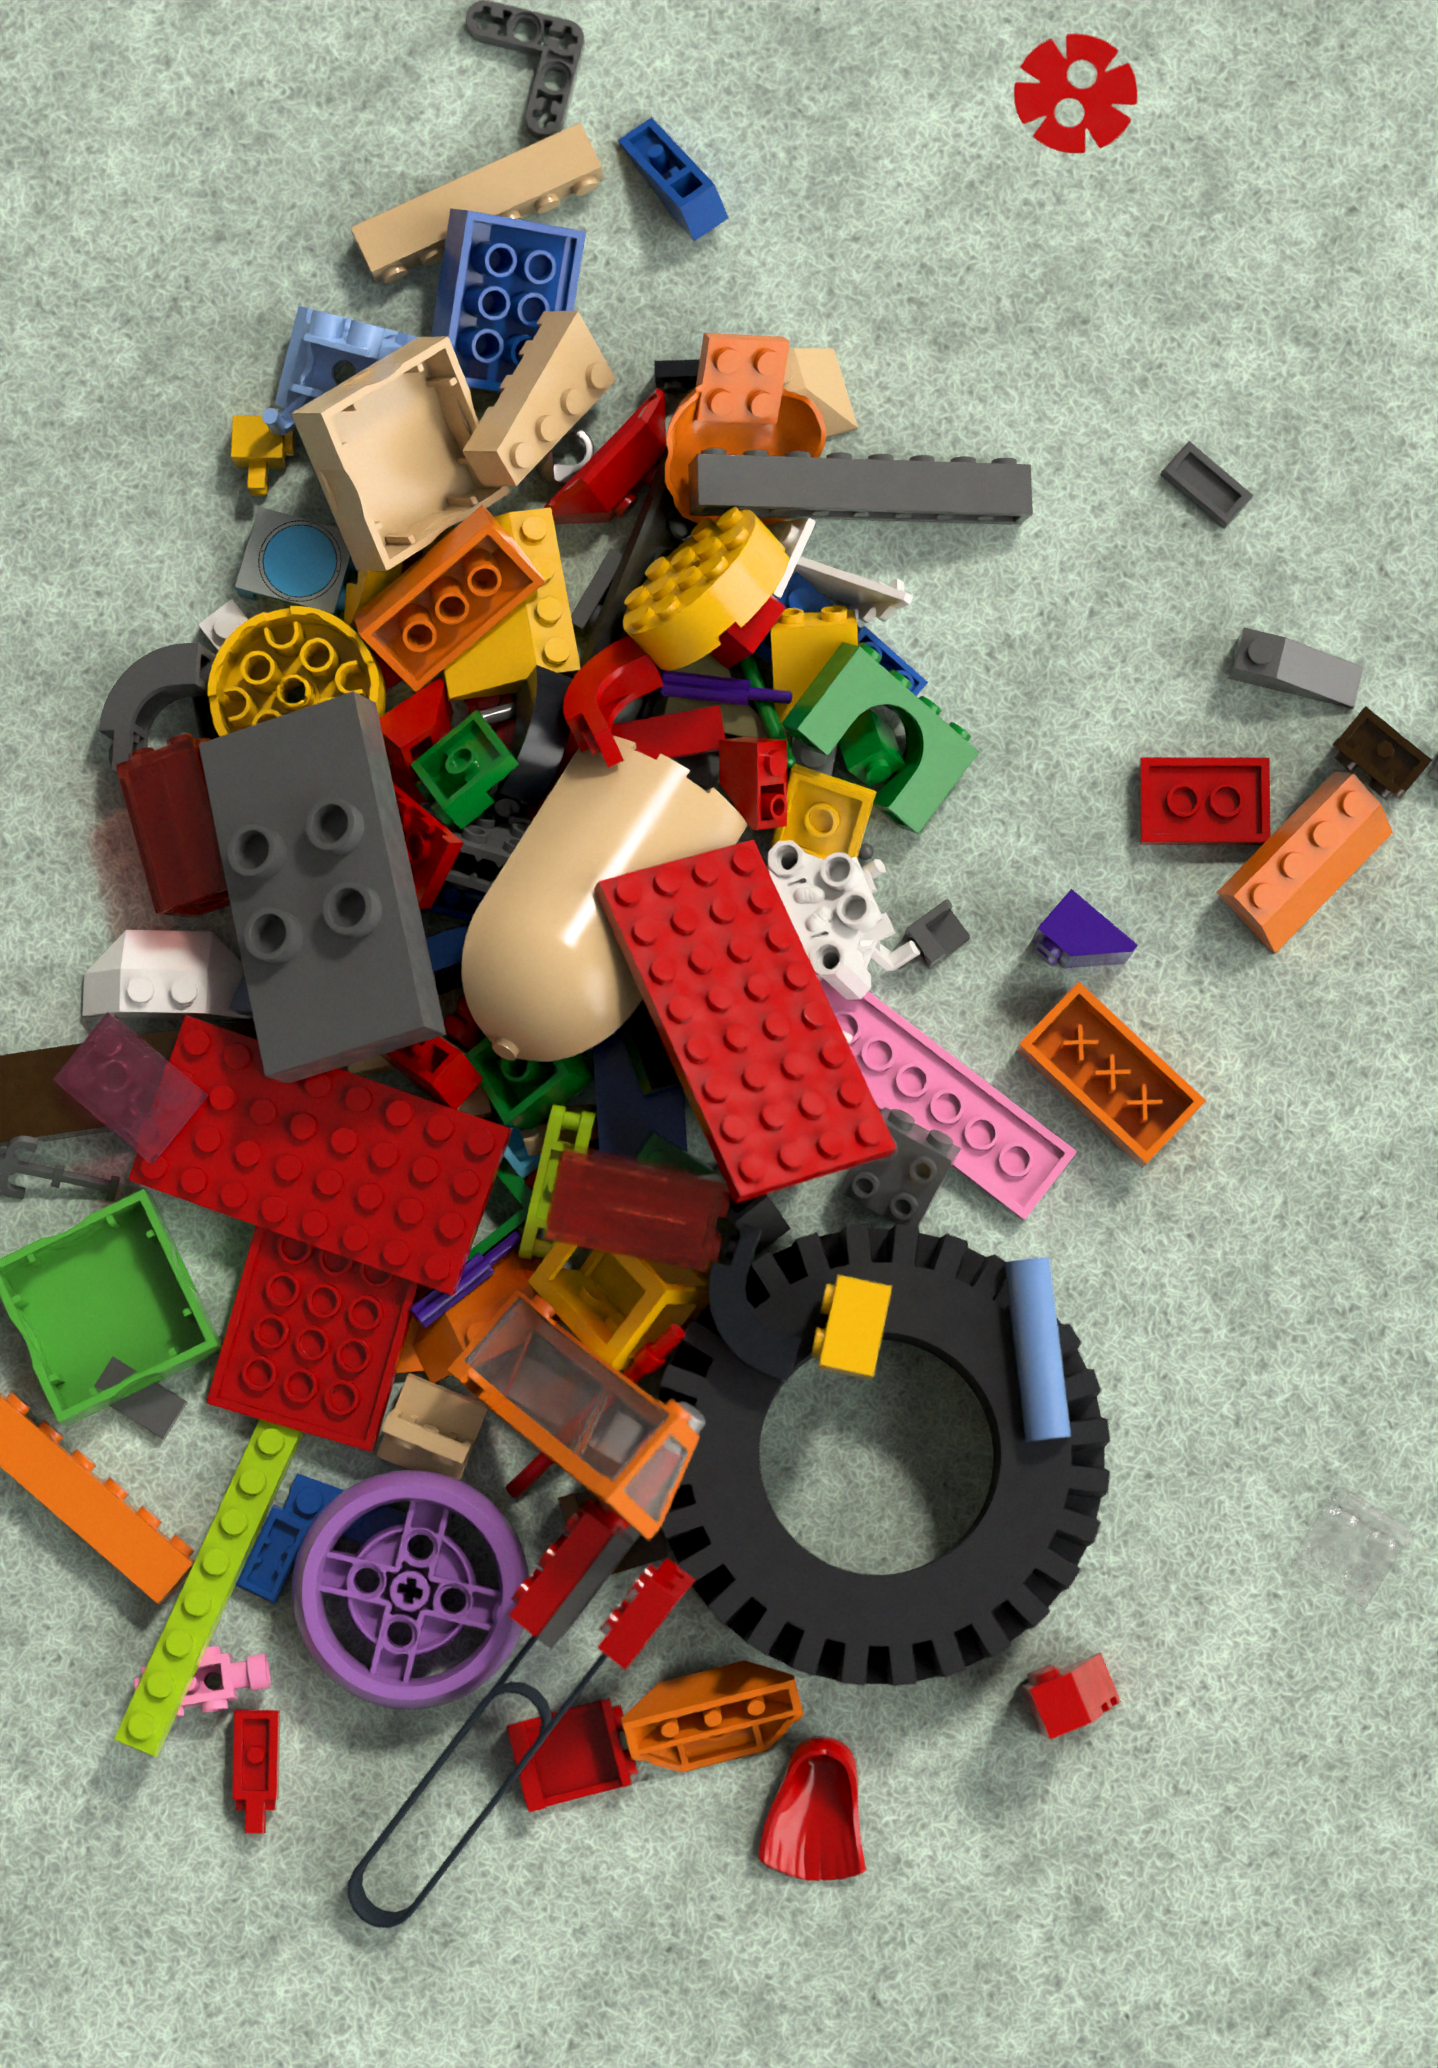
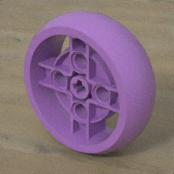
M424 1470L392 1471L370 1477L349 1487L336 1496L314 1519L302 1540L294 1563L291 1590L293 1613L299 1634L308 1653L318 1667L339 1687L353 1696L382 1707L405 1710L433 1708L456 1701L472 1693L495 1675L507 1661L523 1631V1627L508 1616L517 1605V1603L511 1600V1597L524 1580L529 1578V1570L524 1550L513 1526L501 1510L480 1491L456 1478ZM411 1501L405 1524L391 1526L376 1533L359 1548L356 1554L333 1549L345 1530L364 1514L387 1504ZM450 1511L455 1512L469 1522L486 1542L496 1564L499 1588L476 1583L475 1572L468 1555L451 1536L445 1533ZM424 1534L432 1540L433 1552L429 1557L417 1558L410 1552L409 1541L413 1536ZM365 1567L374 1569L380 1577L378 1588L371 1592L360 1589L356 1583L357 1572ZM408 1578L416 1579V1587L423 1589L422 1597L415 1595L413 1602L404 1600L405 1592L399 1590V1584H406ZM458 1588L465 1594L466 1605L462 1610L452 1612L443 1606L441 1598L446 1589ZM322 1591L345 1596L347 1609L354 1625L369 1642L376 1646L371 1668L354 1658L335 1636L325 1613ZM396 1621L408 1623L413 1631L412 1640L404 1645L394 1643L388 1634L389 1626ZM466 1625L489 1630L476 1650L458 1665L433 1676L411 1678L416 1656L432 1653L445 1647L462 1632Z

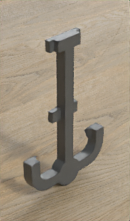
M30 1136L14 1137L9 1141L6 1153L0 1154V1190L7 1196L24 1199L26 1188L13 1185L8 1180L9 1175L17 1172L52 1180L51 1186L59 1188L60 1183L64 1182L107 1192L106 1200H115L121 1177L111 1176V1180L66 1171L64 1166L60 1165L52 1168L20 1161L15 1155L16 1150L26 1148L28 1151L35 1153L39 1138Z

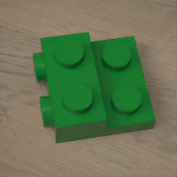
M476 710L410 765L420 777V780L415 783L416 787L431 804L435 800L437 801L431 806L434 812L446 826L455 822L462 830L494 803V800L487 791L503 780L519 763L486 719Z

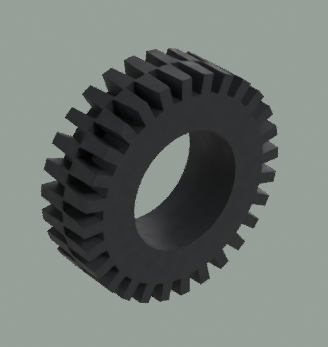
M868 1224L845 1226L840 1232L819 1236L815 1232L796 1239L791 1246L772 1254L769 1251L751 1263L747 1275L745 1291L747 1301L753 1313L769 1327L802 1338L790 1376L799 1367L813 1358L811 1355L817 1328L826 1330L829 1317L828 1314L821 1313L827 1284L835 1285L837 1277L840 1275L892 1286L881 1339L910 1344L935 1355L952 1367L965 1380L979 1400L989 1424L993 1446L992 1478L984 1505L970 1529L952 1548L927 1564L900 1573L869 1575L844 1570L813 1555L789 1534L768 1500L763 1485L759 1459L760 1437L765 1417L773 1399L785 1382L753 1370L730 1351L715 1326L710 1302L696 1320L693 1319L684 1332L685 1337L680 1341V1346L672 1362L667 1365L660 1384L658 1400L665 1405L671 1399L676 1403L684 1402L691 1405L703 1415L705 1425L698 1433L700 1437L661 1526L678 1566L695 1579L691 1586L702 1598L706 1606L723 1624L727 1625L746 1643L763 1654L806 1674L825 1677L846 1684L862 1686L865 1684H887L899 1686L916 1684L917 1681L934 1677L945 1678L965 1671L967 1666L984 1658H993L1012 1646L1011 1641L1025 1630L1035 1628L1051 1612L1049 1607L1058 1595L1070 1588L1081 1571L1078 1564L1086 1548L1094 1543L1101 1524V1521L1097 1519L1101 1498L1108 1493L1110 1470L1105 1469V1447L1110 1442L1108 1419L1101 1417L1097 1400L1101 1388L1095 1370L1086 1368L1078 1351L1081 1341L1070 1323L1062 1324L1057 1318L1071 1437L1025 1442L1004 1265L1006 1261L995 1254L986 1257L969 1249L968 1241L950 1234H945L939 1238L920 1233L917 1226L896 1224L891 1229H869ZM653 1423L651 1428V1437L658 1429V1427L655 1426ZM685 1451L654 1492L658 1512L662 1508Z

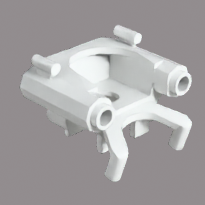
M793 840L778 841L768 852V865L766 867L819 981L825 979L846 1000L862 999L871 989V974L866 970L871 958L886 971H894L921 954L919 946L915 941L911 940L893 952L880 944L881 940L895 934L888 914L886 912L880 913L872 894L877 892L873 880L886 872L885 866L880 859H874L861 867L856 856L851 858L845 853L837 852L830 854L823 860L805 853Z

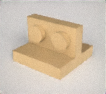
M410 1373L405 1380L395 1408L386 1417L381 1430L385 1433L376 1456L408 1470L436 1472L461 1481L489 1408L479 1401Z

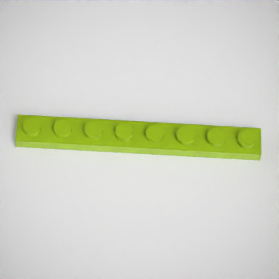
M259 1419L114 1737L116 1742L157 1759L303 1437L301 1431Z

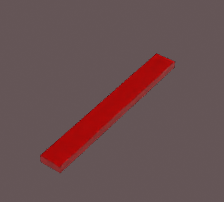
M720 705L612 724L611 728L613 736L635 742V751L657 760L660 753L670 759L719 751V740L726 739ZM572 732L569 734L563 757L552 781L560 778L579 748ZM510 743L505 744V746L509 748ZM394 764L389 765L392 781L397 787L419 805L430 803L415 785L420 780L417 774L410 778Z

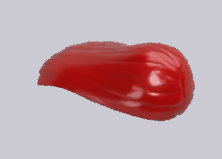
M813 1736L802 1741L794 1749L789 1758L780 1788L770 1807L761 1837L759 1861L765 1864L766 1867L789 1877L794 1876L795 1878L809 1881H820L821 1879L823 1881L844 1880L859 1876L866 1871L860 1835L857 1764L852 1752L845 1743L833 1737Z

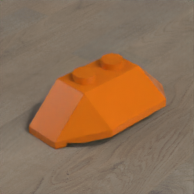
M513 1249L491 1267L494 1271L491 1276L426 1328L421 1324L419 1325L413 1347L430 1382L437 1383L452 1376L447 1369L517 1289L530 1300L536 1294L539 1295L528 1283V1280L543 1261L542 1259L533 1256L531 1260L518 1257L519 1251ZM509 1308L464 1361L473 1366L506 1350L511 1345L514 1346L520 1343L528 1324L512 1308ZM556 1313L551 1317L557 1324L563 1322Z
M744 1660L659 1682L621 1720L632 1759L641 1762L645 1760L656 1766L683 1773L768 1751L787 1732L792 1723L797 1722L804 1714L794 1674Z

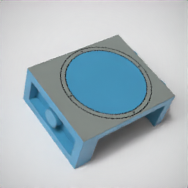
M258 507L235 589L239 597L256 601L257 595L297 606L319 609L339 618L340 612H345L346 586L349 584L352 571L358 572V570L355 568L339 528Z

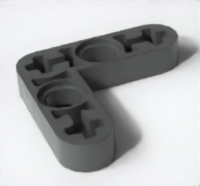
M481 0L475 2L466 13L467 29L474 40L541 57L526 110V125L529 133L534 138L543 140L562 131L585 47L582 28L571 20L494 1ZM484 13L491 14L492 22L504 25V17H509L506 27L507 35L502 36L501 26L488 24L486 30L479 29L478 21L475 18L482 19ZM529 22L537 28V34L532 40L521 41L514 36L515 27L520 23ZM544 27H550V37L563 39L565 33L572 34V40L576 44H569L567 50L560 49L558 40L547 38V46L541 45L544 40ZM560 71L567 77V83L562 89L551 90L544 85L543 80L549 72ZM545 99L553 101L551 118L555 123L548 122L546 128H540L538 119L534 117H542L546 106Z

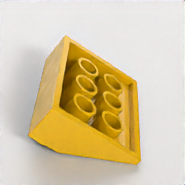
M551 507L509 512L494 516L510 533L543 577L545 583L443 669L448 701L517 693L536 665L572 679L581 669ZM454 528L444 530L432 543L421 549L422 556Z

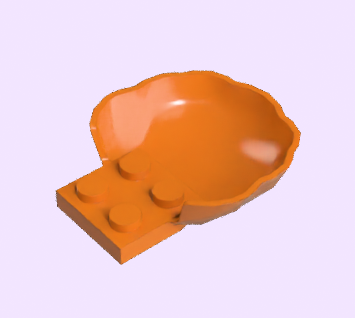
M720 333L703 334L696 388L679 403L666 433L668 456L665 462V483L673 496L674 505L682 517L696 523H700L708 517L713 521L721 517L692 516L689 512L688 465L697 454H701L702 450L720 448L726 450L727 455H743V452L748 450H765L769 452V456L783 457L788 452L806 451L810 453V457H820L825 446L827 432L822 413L808 397L783 388L790 343L785 337ZM758 517L764 525L776 524L787 519Z

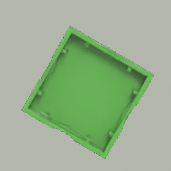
M145 1189L88 1215L79 1224L63 1233L41 1238L0 1258V1298L11 1321L16 1325L26 1341L30 1351L32 1367L58 1423L67 1427L109 1407L110 1404L153 1383H158L221 1352L223 1344L152 1194ZM112 1356L138 1371L109 1389L102 1391L94 1386Z

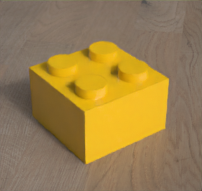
M838 1275L835 1285L827 1284L821 1313L829 1315L826 1330L817 1328L811 1355L813 1358L820 1359L818 1369L871 1380L874 1375L892 1286Z

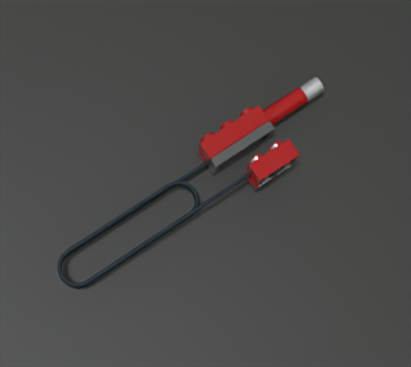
M677 1403L692 1416L687 1424L698 1434L705 1425L703 1415L687 1403ZM668 1437L624 1488V1492L643 1508L684 1453L685 1449L671 1437ZM588 1499L581 1509L579 1508L563 1528L569 1536L567 1537L562 1534L555 1543H552L537 1563L543 1570L540 1571L536 1568L513 1594L511 1600L517 1603V1605L508 1616L532 1634V1636L354 1869L348 1881V1899L352 1910L362 1921L374 1927L390 1928L402 1924L416 1911L607 1657L626 1670L694 1583V1578L668 1558L658 1569L650 1564L626 1594L632 1602L630 1603L624 1598L599 1629V1631L606 1635L597 1646L603 1653L552 1720V1713L548 1702L538 1689L522 1682L505 1683L537 1640L550 1649L554 1647L560 1638L571 1628L640 1537L641 1533L602 1501L598 1500L594 1504ZM505 1693L519 1694L529 1699L537 1708L541 1719L540 1733L512 1773L408 1908L392 1912L384 1911L373 1905L367 1898L363 1888V1873L368 1863L488 1704L496 1696Z

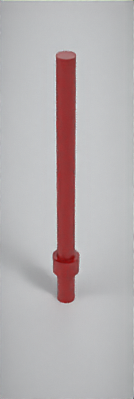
M672 1324L653 1343L647 1342L634 1355L635 1361L621 1374L635 1385L646 1374H653L665 1363V1356L685 1337L683 1329L677 1324ZM606 1389L556 1437L567 1448L570 1449L590 1429ZM615 1393L611 1394L602 1417L621 1399ZM540 1452L506 1485L509 1495L513 1498H519L554 1462Z

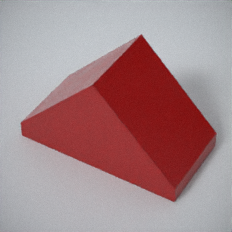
M771 594L763 606L746 624L740 627L735 621L728 629L719 635L721 645L711 651L710 654L727 669L744 660L755 652L786 607Z

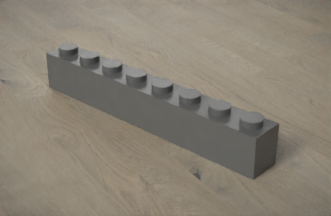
M710 448L702 450L701 454H697L688 465L689 512L692 516H722L729 509L737 507L738 510H751L757 517L1021 525L1033 515L1031 464H1017V460L1014 458H997L992 460L991 463H976V458L961 456L952 458L950 462L935 461L934 456L917 455L910 457L908 461L894 460V456L890 454H874L868 456V459H852V454L845 452L831 453L826 458L810 457V453L806 451L788 452L783 457L769 456V452L765 450H748L743 452V455H727V451L724 449Z

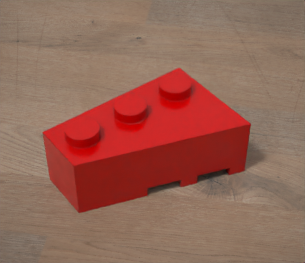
M1101 1653L1061 1669L1051 1664L1027 1673L1029 1682L1021 1685L1040 1735L1049 1740L1093 1723L1104 1715L1103 1712L1111 1710L1112 1706L1121 1702Z

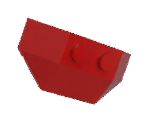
M657 388L562 489L546 503L543 508L551 507L554 525L609 523L616 515L623 518L631 511L638 501L635 495L645 485L650 487L666 448L664 392Z

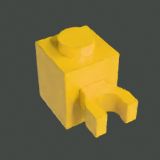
M233 415L231 458L237 468H249L247 488L250 490L251 496H268V468L286 469L287 456H294L295 452L294 430L285 435H276L264 423L262 416Z

